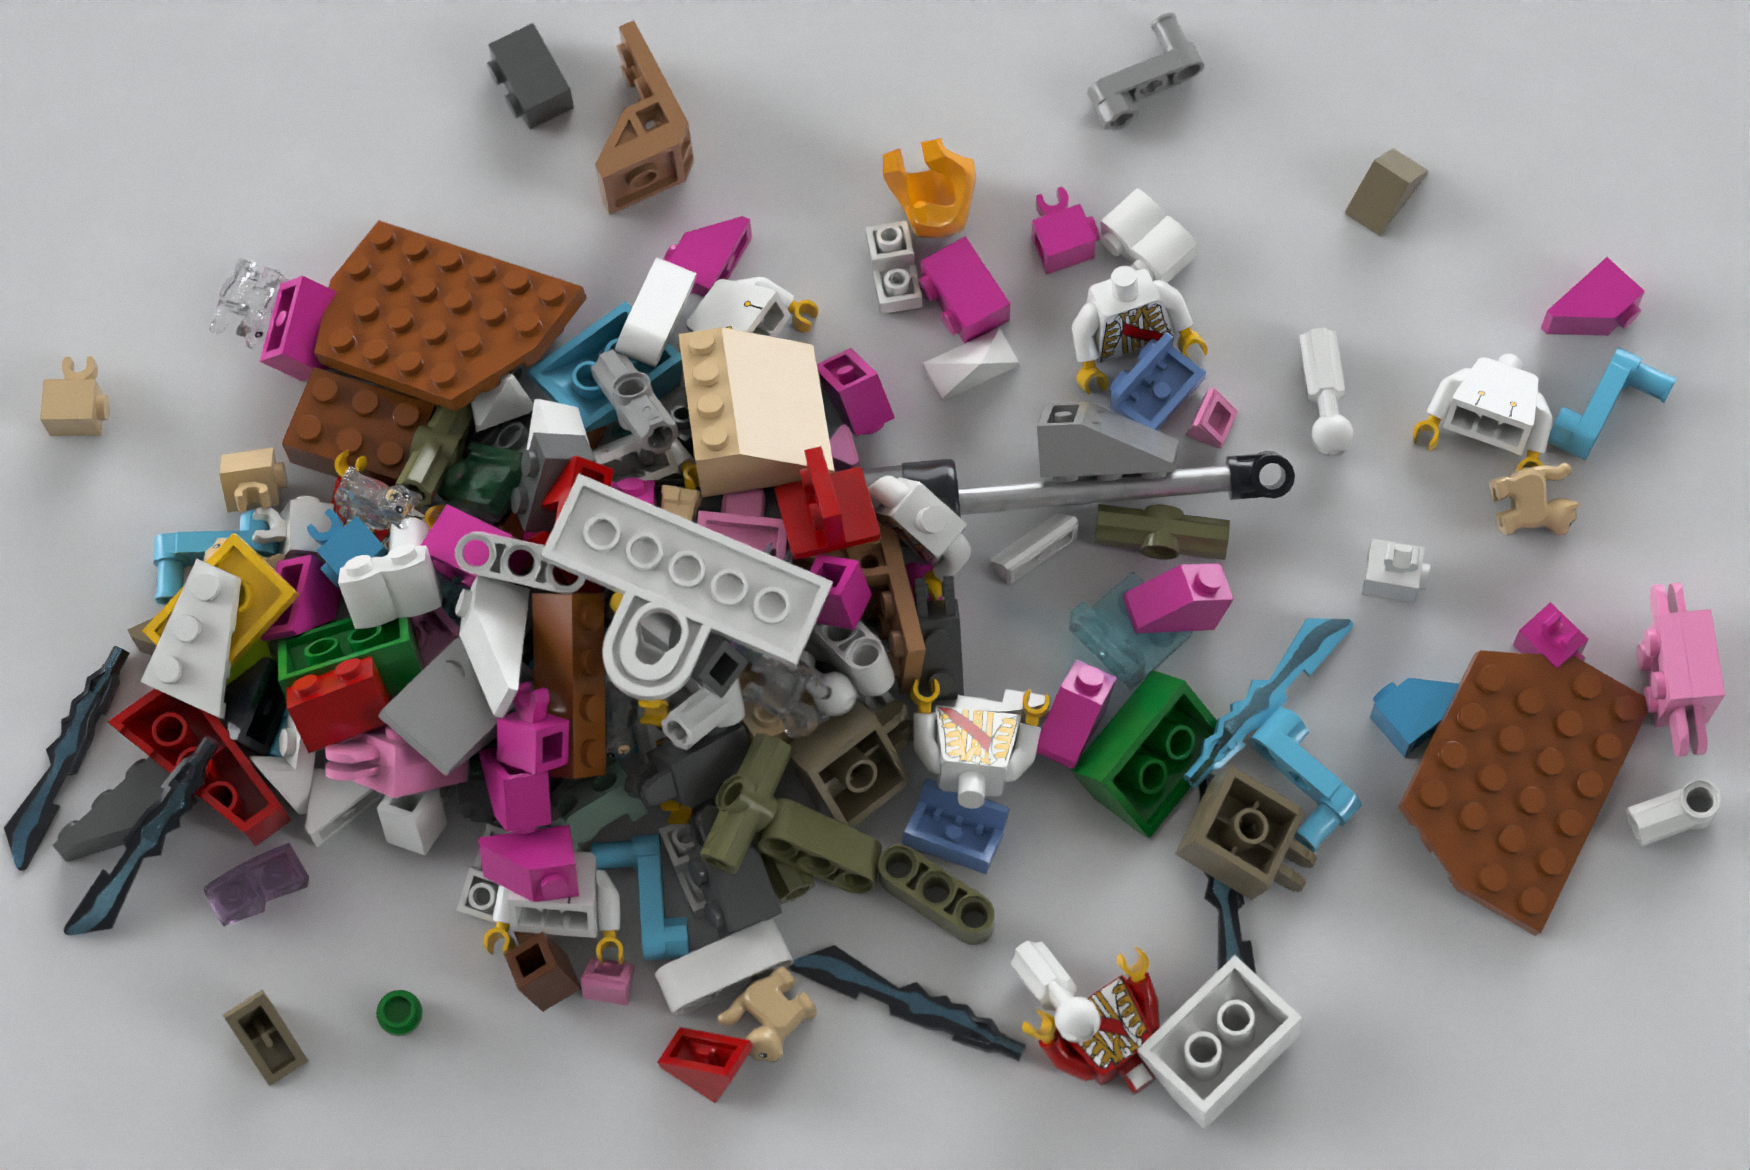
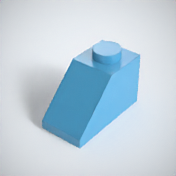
M1407 678L1398 686L1391 682L1374 696L1375 704L1370 718L1402 756L1406 757L1434 735L1460 684Z

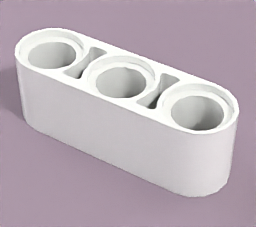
M657 257L623 326L615 352L626 354L627 357L656 368L687 302L697 273Z
M472 532L460 539L455 548V558L458 565L464 571L471 574L558 593L577 591L586 580L579 576L578 580L573 584L564 585L559 583L554 576L555 565L541 560V553L545 545L486 532ZM481 540L488 546L489 558L485 564L473 565L466 559L464 549L469 541ZM523 549L532 554L535 562L531 573L519 575L512 571L509 565V558L514 551Z
M860 620L855 630L820 623L815 624L808 640L840 673L846 675L854 682L858 692L865 696L873 697L887 692L892 687L895 676L884 646Z
M769 919L669 962L655 972V977L672 1015L682 1016L747 988L753 982L768 977L781 966L787 969L793 964L794 960L776 921Z

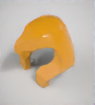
M942 138L921 142L925 164L930 168L927 171L905 172L901 148L883 154L884 180L903 207L912 230L917 236L922 238H947L964 230L968 221L976 182L974 159L962 157L947 150L943 145Z

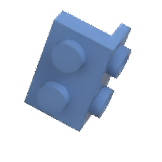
M1166 332L1158 342L1152 339L1144 346L1138 356V364L1130 372L1125 369L1115 378L1110 386L1112 391L1110 409L1117 414L1159 431L1205 380L1206 371L1174 348V337Z
M926 778L921 788L919 801L904 831L901 844L987 874L1003 838L1010 809L989 799H985L984 804L978 808H965L958 803V792L942 791L938 787L937 781Z

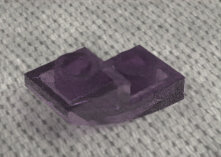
M287 843L251 858L222 874L204 886V893L223 926L264 912L267 901L306 888L309 876L291 844Z

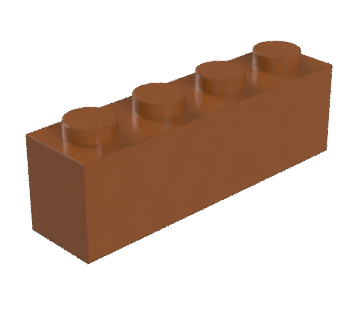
M532 593L534 690L543 687L547 688L549 704L546 713L569 720V764L547 771L548 777L575 779L606 775L605 667L603 661L604 593Z

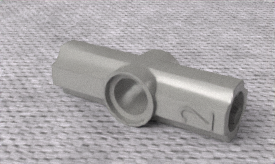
M613 349L599 354L597 362L591 367L592 376L615 408L620 426L625 430L631 431L644 450H651L657 455L671 449L673 441L679 437L678 428L653 393L650 378L645 373L638 372L626 354H619Z

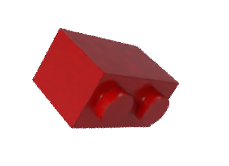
M372 655L361 660L357 658L346 660L340 663L334 670L319 676H304L295 681L292 686L286 688L287 710L308 753L385 725L386 723L378 715L392 701Z

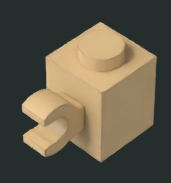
M65 356L62 362L64 379L43 380L40 420L50 436H101L102 422L109 419L110 402L108 395L103 394L96 381L98 366L93 356H88L86 368L81 372H74L72 358Z
M273 447L221 455L219 476L228 513L236 511L245 512L246 510L259 507L266 509L270 506L280 505L281 489L288 487L285 464L284 462H276Z

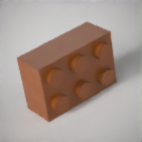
M313 367L282 441V446L290 463L334 477L340 476L334 466L337 456L349 450L347 464L350 468L355 469L356 460L361 456H364L367 460L366 469L355 476L358 482L364 477L386 491L390 489L395 490V483L409 460L411 443L415 432L420 425H428L436 410V405Z

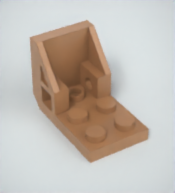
M634 20L619 26L621 44L616 45V48L623 63L620 65L622 75L629 88L636 86L641 98L638 99V103L623 109L595 164L602 201L609 215L685 182L694 162L689 122ZM654 120V127L647 129L645 127L646 123Z
M878 521L881 532L880 540L824 553L823 555L859 561L868 586L874 592L860 620L876 618L880 640L887 639L890 652H886L892 666L894 676L897 679L901 695L910 693V689L916 679L920 683L926 648L897 532ZM787 539L785 561L809 571L817 555L798 560L793 559Z

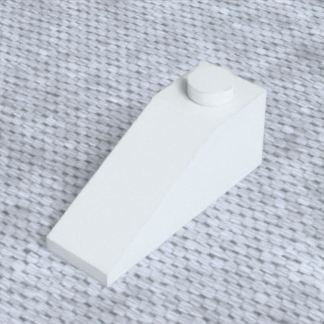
M477 575L471 589H463L461 591L455 614L462 617L459 636L492 713L496 717L503 718L518 691L530 589Z

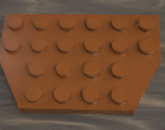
M378 220L330 280L329 288L337 293L322 315L314 353L322 365L457 411L474 401L479 394L488 392L500 385L501 380L499 377L522 363L528 368L539 361L587 299V296L580 285Z
M1479 650L1473 655L1459 683L1460 685L1440 721L1398 808L1409 824L1417 828L1420 833V839L1428 851H1433L1450 875L1448 879L1456 891L1529 933L1538 935L1542 932L1647 715L1646 699L1643 695L1577 657H1570L1556 669L1543 654Z

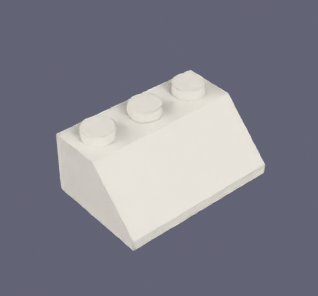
M1234 955L1137 1049V1053L1168 1094L1206 1129L1302 1035V1017Z

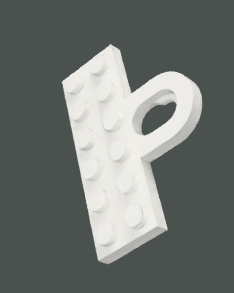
M578 474L541 553V560L624 595L604 639V667L608 677L620 691L630 697L647 701L669 697L687 683L711 632L796 668L833 584V581L581 474ZM661 612L669 614L681 626L682 634L679 642L674 648L664 652L659 662L651 665L643 664L636 657V647L638 645L636 628L638 624L651 613Z

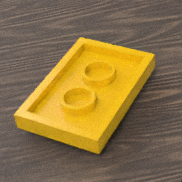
M232 533L206 561L210 565L241 578L235 632L232 633L229 654L231 669L300 595L252 547L235 533ZM183 587L142 630L156 645L160 640Z

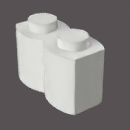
M1138 188L1101 220V242L1112 255L1118 257L1121 254L1124 258L1131 261V268L1135 271L1147 269L1153 281L1163 280L1168 283L1197 256L1198 242L1177 221L1167 216L1152 198Z
M402 544L390 550L388 555L384 557L371 558L368 555H361L350 559L344 567L340 568L338 584L355 629L371 628L397 618L425 614L442 606L443 590L427 546Z

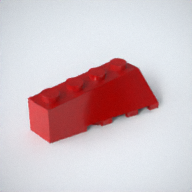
M154 688L108 721L113 728L170 774L184 758L189 757L195 751L205 735L212 737L202 755L194 762L191 773L184 784L187 788L192 781L196 770L195 766L200 762L213 742H219V748L206 767L205 785L196 791L195 794L242 831L255 847L292 821L235 741L230 738V734L216 716Z

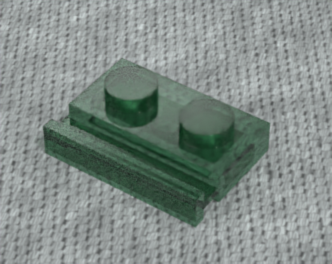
M471 442L467 447L471 450V453L467 459L460 458L457 464L450 468L445 476V482L437 492V495L450 505L499 515L510 499L513 489L520 484L521 477L519 473L521 472L523 453Z

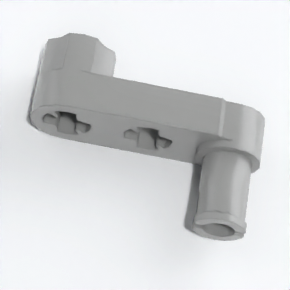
M1174 13L1163 14L1151 24V28L1158 37L1165 53L1105 76L1088 88L1087 94L1105 130L1111 129L1115 131L1121 129L1137 118L1139 112L1134 102L1177 86L1197 76L1204 69V62L1194 43L1187 41Z

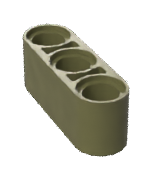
M782 798L776 799L777 809L771 822L760 831L758 848L762 853L845 891L858 894L873 891L878 874V860L882 852V844L877 839L798 802Z
M895 844L887 847L881 853L878 860L879 881L889 894L964 943L979 945L991 937L994 930V908L985 896L908 846ZM895 862H903L911 868V871L903 878H895L887 873V868ZM941 887L949 895L943 902L933 903L928 901L924 894L929 888ZM977 911L985 916L986 922L981 927L970 928L962 922V917L968 912Z

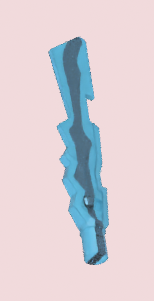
M1307 618L1270 679L1251 680L1246 698L1230 704V713L1217 719L1214 735L1202 741L1200 756L1183 776L1184 780L1190 786L1197 788L1209 773L1221 768L1246 745L1242 740L1248 733L1261 727L1287 701L1285 690L1299 674L1304 671L1309 677L1351 630L1353 622L1350 619Z

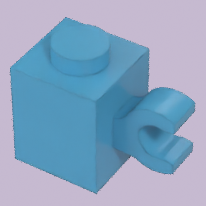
M327 509L325 514L332 522L331 528L327 532H318L312 524L307 526L310 536L318 544L322 545L316 550L326 561L320 569L337 588L339 587L340 568L344 567L350 559L361 555H368L371 558L388 555V550L358 516L344 526L340 517L334 511Z

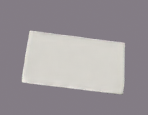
M1057 513L991 558L990 564L1006 585H1011L1076 540L1079 521L1075 516Z

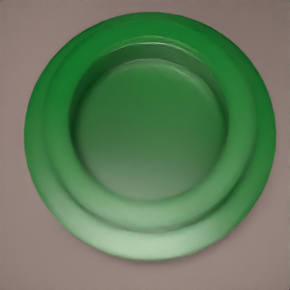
M395 990L387 993L380 1000L376 1010V1017L381 1028L394 1036H404L412 1033L421 1023L423 1009L418 998L405 990Z

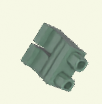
M607 746L606 775L575 779L549 777L551 824L538 826L537 829L570 825L574 852L579 850L576 843L590 841L598 834L602 827L627 814L633 822L648 813L641 798L635 799L624 790L625 779H627L628 775L618 761H616L615 757L607 756V753H611Z

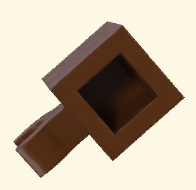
M543 931L541 933L514 932L519 946L507 952L504 956L518 990L535 1006L544 1012L581 990L567 953Z

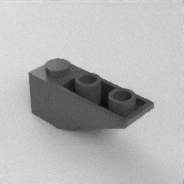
M150 757L136 761L127 770L125 779L113 790L108 789L102 792L94 800L91 806L92 809L79 821H71L60 831L57 837L58 840L52 846L68 862L124 845L123 839L143 812L156 802L163 793L164 789L160 786L170 776V773ZM183 785L167 811L143 829L144 838L160 834L169 818L184 807V793L188 789L185 785ZM195 796L193 798V806L198 802Z

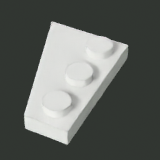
M196 559L140 682L216 717L225 719L226 703H224L226 679L230 677L231 662L229 661L232 633L235 632L241 578Z

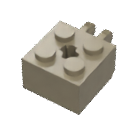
M857 699L854 707L847 714L840 716L827 715L811 727L814 728L812 732L803 733L798 739L789 744L793 752L789 762L820 813L853 828L908 786L910 774L898 753L907 747L911 741H914V721L905 719L906 715H908V709L903 701H890L873 713Z
M1232 765L1211 779L1175 852V855L1250 900L1269 890L1272 881L1294 892L1302 891L1306 883L1305 878L1283 864L1282 861L1286 858L1300 867L1310 869V867L1313 868L1317 860V855L1311 849H1307L1306 846L1293 839L1305 815L1302 808Z

